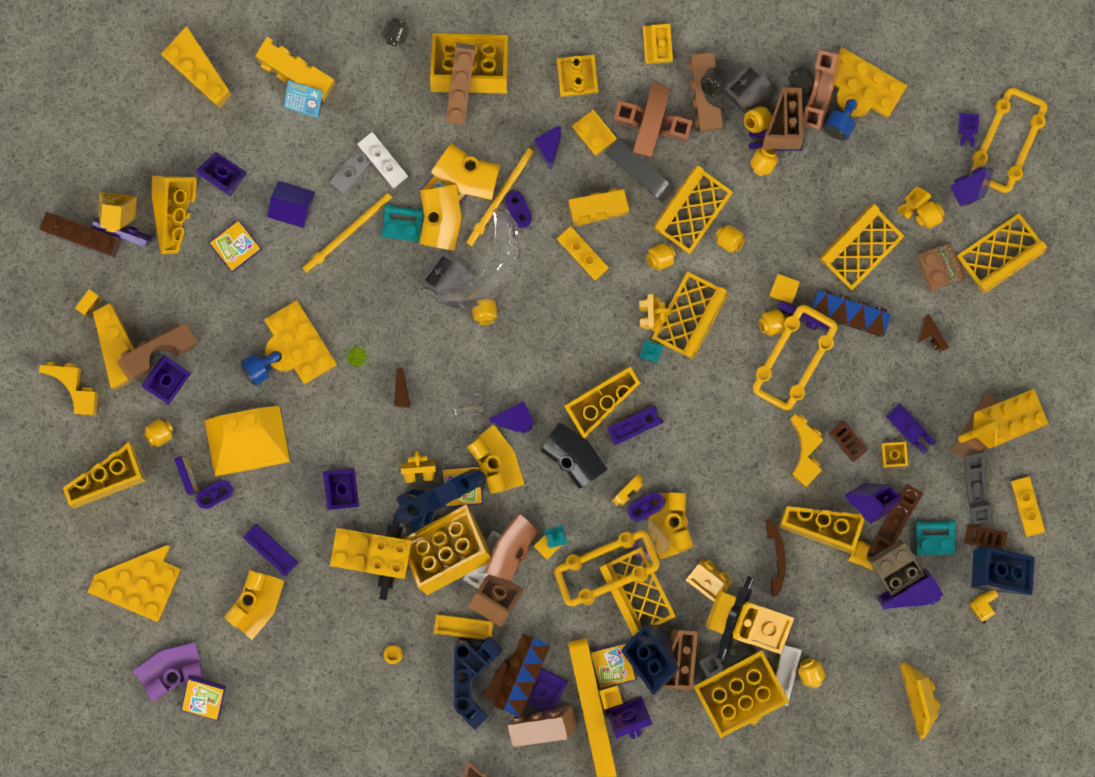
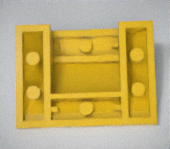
M280 406L256 408L204 420L215 477L290 462Z

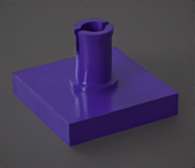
M642 696L606 710L616 738L629 734L630 738L636 739L634 732H636L637 737H640L642 734L640 729L652 725Z

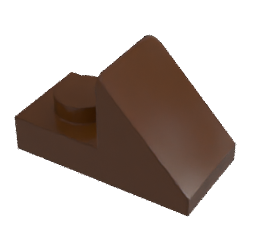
M925 316L917 344L931 337L930 343L935 351L939 350V352H942L949 348L931 316Z

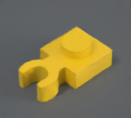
M916 186L904 199L906 203L899 206L897 211L901 216L904 215L906 219H909L913 215V211L926 204L931 195L929 192Z

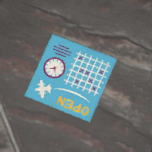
M288 80L284 107L318 118L323 91Z

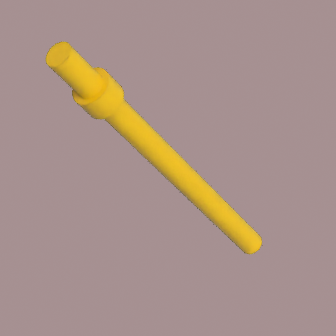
M527 149L480 222L476 223L473 227L474 231L466 241L469 246L472 247L479 235H482L486 230L485 226L534 154L532 149Z
M387 192L323 250L317 251L302 269L308 273L317 264L320 265L325 261L324 258L388 203L392 199L391 195Z

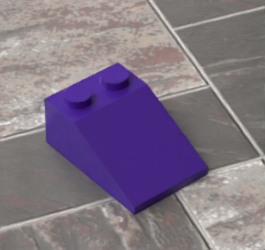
M925 568L922 570L925 575L893 596L887 591L876 599L883 609L923 606L937 603L940 601L943 593L933 576Z

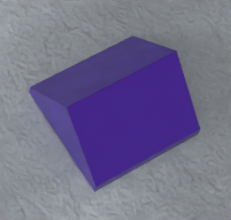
M557 126L534 139L535 147L548 169L553 168L562 134L561 126Z
M217 152L196 170L200 177L230 197L247 174V172Z
M278 181L270 198L268 218L304 228L315 192Z
M163 355L141 387L169 405L191 373Z
M355 469L323 471L327 510L359 507Z

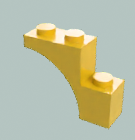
M46 362L45 365L39 366V373L51 375L66 386L73 400L74 414L96 416L98 393L93 392V388L84 387L79 391L81 369L77 368L76 364L65 363L63 367L57 366L55 362Z
M794 414L789 421L798 433L801 453L799 462L791 475L803 487H807L822 471L819 468L821 464L813 457L810 459L808 456L818 447L823 439L821 438L822 434L815 427L811 429L807 425L808 421L801 414L799 416Z

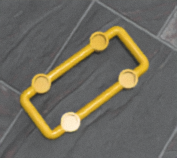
M1014 87L1007 89L1003 98L997 101L995 105L996 114L982 146L972 156L974 164L971 171L985 165L988 161L987 151L1003 115L1011 109L1009 101L1012 95L1040 107L1038 113L1030 119L1031 129L1015 165L1009 168L1007 172L1009 179L1006 186L993 180L990 181L988 187L1002 193L1010 192L1015 182L1023 177L1022 166L1038 130L1042 129L1046 124L1044 116L1048 108L1047 103L1043 99Z
M807 305L799 306L793 316H789L785 320V330L765 365L757 369V379L752 387L754 394L781 410H791L797 400H801L805 396L804 388L825 351L833 347V337L838 329L837 323ZM806 313L826 324L830 329L826 335H822L819 338L818 350L799 383L791 387V397L785 403L761 390L760 387L763 382L771 378L773 364L791 333L799 329L801 315Z
M644 530L632 534L630 532H623L618 540L581 556L576 554L569 555L565 563L555 568L554 575L567 606L573 607L581 603L591 605L597 596L633 581L638 583L646 581L649 574L659 569L660 561L648 532ZM643 538L652 565L645 568L643 566H636L631 574L592 591L587 588L582 589L578 597L571 599L562 575L563 571L568 569L577 571L584 562L621 546L631 548L635 544V540Z

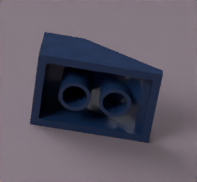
M991 547L973 550L971 588L1032 595L1034 557Z
M644 625L621 650L652 695H655L679 670L669 639L658 625Z

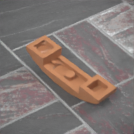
M654 82L651 83L645 111L632 153L651 158L663 120L670 87Z

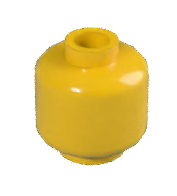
M764 106L750 109L744 116L745 127L752 133L762 132L768 129L772 115Z
M758 148L750 161L755 174L763 176L773 172L778 162L775 150Z
M929 201L917 209L915 219L920 227L924 226L926 229H931L943 222L945 213L938 202Z
M726 225L724 228L720 227L715 235L717 237V245L729 253L738 252L745 242L743 232L732 225Z
M660 243L648 250L646 260L652 269L660 271L673 265L676 253L672 246Z
M488 296L477 297V300L471 305L473 319L479 325L492 324L498 316L496 302L488 298Z
M779 309L764 312L759 319L761 332L767 336L783 333L787 315L783 314Z
M157 419L145 427L143 435L150 446L161 447L172 439L171 432L173 427L168 421L164 422L161 419Z
M808 658L800 662L797 671L802 684L812 688L821 686L822 681L826 677L821 662L814 660V658Z

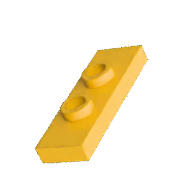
M571 226L556 239L594 281L609 269Z
M1030 476L1010 481L1025 536L1029 537L1044 533L1045 528Z
M436 614L433 634L485 640L488 636L492 638L493 622Z

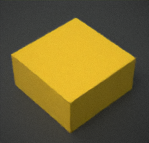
M777 274L769 297L792 305L800 282Z
M89 289L75 309L89 317L103 298Z
M906 442L881 444L883 468L908 466Z

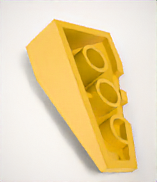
M152 175L151 195L160 254H178L185 233L182 225L184 220L189 219L191 214L187 212L189 203H194L196 198L197 177Z

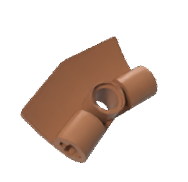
M521 514L515 516L498 539L485 573L502 579L513 580L519 563L527 557L528 547L539 534V531Z

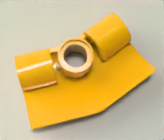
M451 143L431 173L447 185L456 184L457 192L492 200L500 164L478 160ZM469 162H473L476 165L472 171L465 168Z
M456 184L420 190L424 221L419 244L454 251L461 224V210ZM431 212H436L438 215L435 222H430L428 219Z
M495 425L489 427L466 446L479 463L480 471L485 474L490 494L524 485L516 454ZM488 461L492 462L493 468L489 467Z
M659 493L665 499V506L661 511L649 517V529L660 559L676 555L694 547L687 527L688 520L685 516L686 493ZM654 499L653 505L657 506L659 501ZM675 518L679 519V525L677 527H675L674 525Z
M249 570L242 594L224 615V618L253 640L274 615L284 580L258 571ZM247 594L251 595L254 599L251 605H247L244 601Z

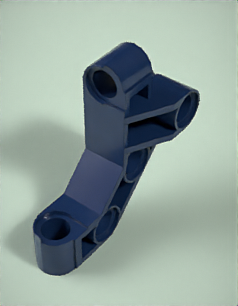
M471 469L430 491L414 488L398 496L396 500L399 508L396 510V518L401 523H409L413 532L431 524L439 508L482 485L483 476L481 472L477 469Z
M490 636L478 648L469 639L464 637L457 639L454 645V708L475 730L489 715L472 699V680L503 651ZM460 646H465L468 649L462 652L458 648ZM460 672H466L468 678L460 680L457 675ZM460 699H465L468 701V705L460 707L457 702Z

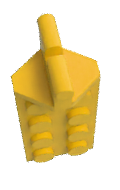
M1032 389L975 412L973 430L959 435L958 440L963 443L977 438L990 449L1044 427L1049 423L1036 391Z

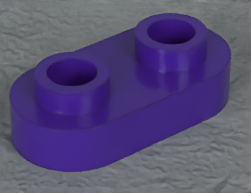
M512 191L506 196L507 208L514 224L519 228H526L531 224V213L524 196L518 191ZM514 197L519 199L516 204L511 202ZM520 215L526 217L524 221H520L518 218Z
M218 481L201 490L196 496V502L201 508H212L232 496L233 486L228 481ZM223 486L227 488V492L225 494H222L220 492V489ZM205 496L210 497V501L208 503H205L203 501V498Z
M650 493L632 503L628 508V514L631 519L642 521L661 511L665 506V499L659 493ZM654 499L659 501L657 506L653 505ZM638 508L642 509L641 515H637L636 510Z

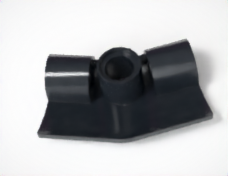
M562 423L557 424L541 449L544 455L558 463L562 471L567 472L578 489H581L607 471V467L590 443ZM566 458H569L572 464L568 463Z

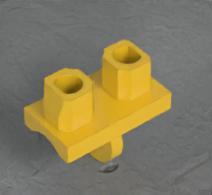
M649 294L647 299L639 301L640 311L648 312V317L640 319V327L646 330H653L654 332H661V322H665V316L670 315L671 310L665 308V303L660 302V298L654 297V294Z
M415 451L414 457H408V463H401V474L404 475L406 483L416 481L415 473H423V481L434 480L436 460L427 461V455L420 456L419 451Z

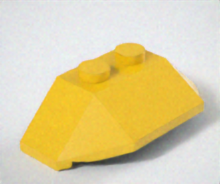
M900 662L899 665L918 737L924 739L939 715L940 704L938 698H934L933 694L935 685L933 679H929V676L905 662Z

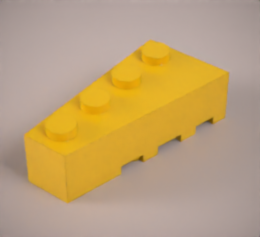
M186 26L165 48L161 55L213 104L220 108L232 94Z
M266 37L255 55L261 64L260 68L268 73L271 70L277 73L276 77L283 82L289 80L323 91L321 101L324 102L335 85V80L314 66H307L308 63L300 57L291 56L292 53L283 46H274L273 40Z
M100 192L98 205L100 227L106 228L108 232H118V230L133 221L136 215L137 196Z
M109 303L94 311L93 315L110 387L116 390L129 383L117 362L123 352L128 349L133 351L136 347L114 305Z
M627 366L563 406L580 435L585 439L640 382L632 368Z
M128 442L120 450L109 455L107 459L96 464L91 470L64 486L63 490L68 505L76 509L146 480L134 447Z
M787 506L783 511L778 528L851 554L855 550L865 519L862 514Z

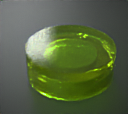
M352 348L347 354V360L354 367L362 366L366 361V353L361 348Z

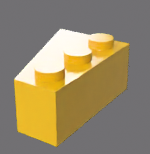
M613 188L606 193L596 192L590 194V196H580L568 200L573 227L629 214L624 189Z

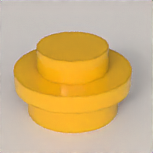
M390 645L385 648L383 656L387 663L397 664L401 661L403 652L399 646Z

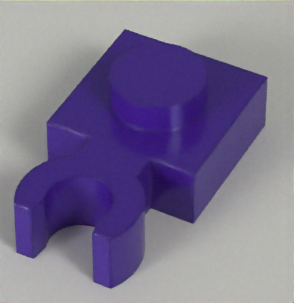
M959 114L958 133L963 134L960 140L961 147L964 146L965 140H969L971 142L970 147H974L975 138L972 134H978L979 114Z

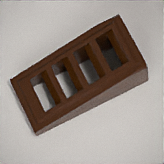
M398 368L394 406L410 408L404 371L402 368Z
M842 421L828 433L852 462H855L868 451L845 421ZM844 428L846 432L838 437L836 434ZM849 434L851 438L843 443L841 440ZM854 440L856 443L847 449L846 446ZM860 446L861 449L852 455L851 452Z
M968 524L964 543L983 548L991 547L1004 550L1007 532ZM973 530H977L975 541H971ZM981 531L984 532L982 543L979 542ZM991 533V542L987 544L988 535ZM1000 535L998 546H995L996 537Z
M503 662L500 665L483 697L495 700L503 678L506 675L508 662Z

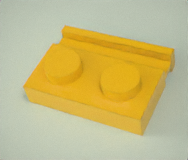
M670 24L643 26L645 64L673 63Z
M591 110V112L572 125L573 130L595 156L617 140L594 110Z

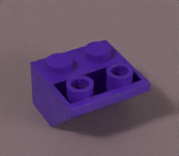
M979 167L971 171V176L963 175L954 180L955 184L950 187L960 207L968 206L985 197L994 172L992 168Z
M863 483L845 495L849 503L870 524L887 515L902 499L889 484Z

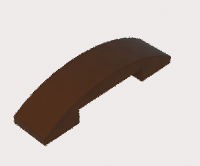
M908 484L904 486L899 494L902 499L888 513L869 549L871 553L876 555L896 542L912 511L921 499L923 492Z
M766 519L767 539L775 538L778 577L770 578L772 597H776L782 588L785 577L786 556L783 541L777 527L771 519Z

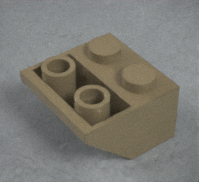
M902 540L895 542L868 559L874 572L891 596L925 576L906 543Z

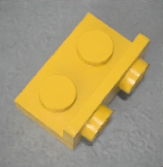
M705 558L700 560L686 578L688 583L713 602L718 590L726 592L733 582L726 572H721L712 561Z

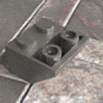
M751 62L723 90V94L743 113L755 107L763 106L776 92V89L767 77Z
M442 250L419 282L452 306L474 275Z

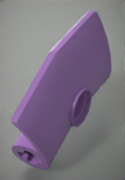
M195 643L160 651L133 671L154 702L175 686L186 684L189 675L204 679ZM171 672H175L178 676V680L175 683H171L168 679Z

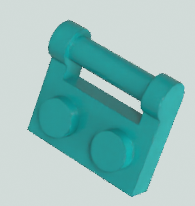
M386 203L381 237L419 242L424 213L423 208H403ZM391 214L414 216L417 219L416 222L390 219Z
M948 520V522L915 521L916 555L955 554V520ZM948 529V535H922V530Z

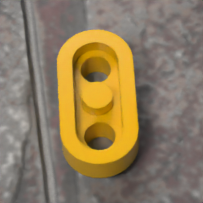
M637 474L616 495L612 502L616 506L619 504L623 506L630 499L628 494L632 490L637 492L644 485L641 482L643 478Z

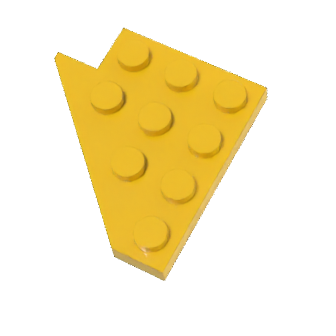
M166 545L95 574L87 592L159 622L181 569L164 562L170 546Z

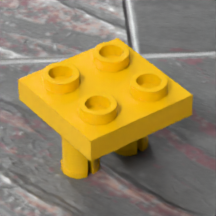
M594 54L557 58L561 97L598 93Z

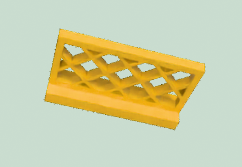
M696 165L656 220L652 229L659 232L688 254H691L733 191L706 173L699 165ZM704 176L709 180L710 188L700 190L699 181ZM715 189H722L727 193L723 200H715ZM711 190L712 202L703 203L701 192ZM698 192L700 204L689 205L688 197L690 194ZM713 204L715 212L711 216H705L703 205ZM700 206L702 217L692 219L690 207ZM687 208L689 219L679 221L678 211ZM702 219L703 229L694 232L692 221ZM689 221L691 233L681 234L679 223ZM670 224H676L678 235L671 236L665 230ZM692 235L693 243L689 248L683 245L681 236Z
M870 204L818 258L851 291L905 237L879 211L880 209L875 204ZM877 216L883 221V229H873V220ZM862 231H869V242H860V233ZM873 231H883V242H873ZM886 231H893L898 236L894 242H886ZM861 244H869V256H860ZM873 244H883V253L880 256H873ZM849 245H856V256H846V248ZM836 258H843V270H836L831 263ZM846 258H856V270H846ZM860 258H870V266L867 269H860ZM846 272H856L857 280L852 285L846 280Z
M1018 213L956 257L979 286L982 294H985L1045 253L1047 246L1043 241L1041 242L1021 214ZM1017 219L1023 225L1022 232L1011 230V224ZM998 232L1008 233L1007 241H995L996 234ZM1010 234L1021 235L1020 245L1008 243ZM1023 236L1032 237L1036 243L1031 246L1022 245ZM984 242L992 244L991 253L979 252L980 245ZM994 244L1006 246L1004 255L993 254ZM1007 248H1019L1018 255L1015 257L1006 256ZM968 253L976 254L975 264L967 263L963 256ZM978 256L990 257L989 266L978 265ZM992 257L1003 259V265L999 268L991 267ZM976 268L987 269V276L979 280L976 276Z
M687 271L668 306L671 313L678 311L680 321L670 324L668 316H665V322H661V330L669 328L671 338L662 340L658 338L660 332H655L652 339L694 360L729 294L728 291ZM689 277L697 281L698 288L687 290L686 282ZM710 287L715 290L712 297L704 299L702 289ZM700 291L702 300L691 303L689 294ZM687 295L689 304L678 307V297ZM703 303L705 307L704 313L695 316L693 306ZM691 308L693 317L682 320L680 310ZM694 320L696 324L695 330L686 333L684 323ZM682 324L684 334L674 337L671 327ZM686 337L687 345L685 349L678 348L675 340Z
M640 547L600 567L606 583L608 584L619 579V577L626 576L629 566L636 567L637 565L630 562L632 556L639 552L643 558L641 566H644V563L647 567L651 564L643 548ZM618 562L626 564L624 575L616 573L613 565ZM655 572L651 573L650 584L645 582L639 583L648 586L645 597L635 594L638 584L636 581H634L635 585L632 592L624 590L623 586L611 590L633 637L643 627L640 622L642 613L653 617L650 625H660L676 617ZM650 588L659 591L660 597L658 601L647 598ZM633 596L644 599L641 610L632 606ZM646 600L657 604L654 614L643 611ZM659 605L667 607L670 615L665 618L657 616Z

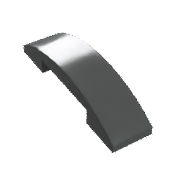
M617 139L605 154L624 168L656 199L663 203L675 189L638 154L632 153V149Z
M984 451L964 455L966 490L973 525L992 522L991 506L988 501Z
M734 640L731 649H728L725 660L716 658L720 650L718 649L698 663L707 679L747 655L761 649V647Z

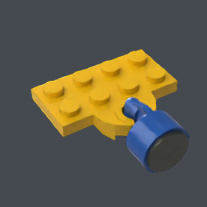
M842 47L839 51L842 53L834 86L838 89L836 105H838L840 111L832 110L823 124L824 131L840 141L847 140L855 128L856 124L852 117L861 118L872 109L888 119L907 87L903 82Z
M297 300L264 319V322L273 334V337L265 347V357L259 360L254 353L242 360L240 364L249 382L255 386L269 378L267 372L272 369L280 372H288L294 369L302 383L306 385L337 366Z

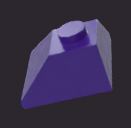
M524 402L489 418L493 425L516 433L521 431L522 434L532 430L531 426L534 425Z

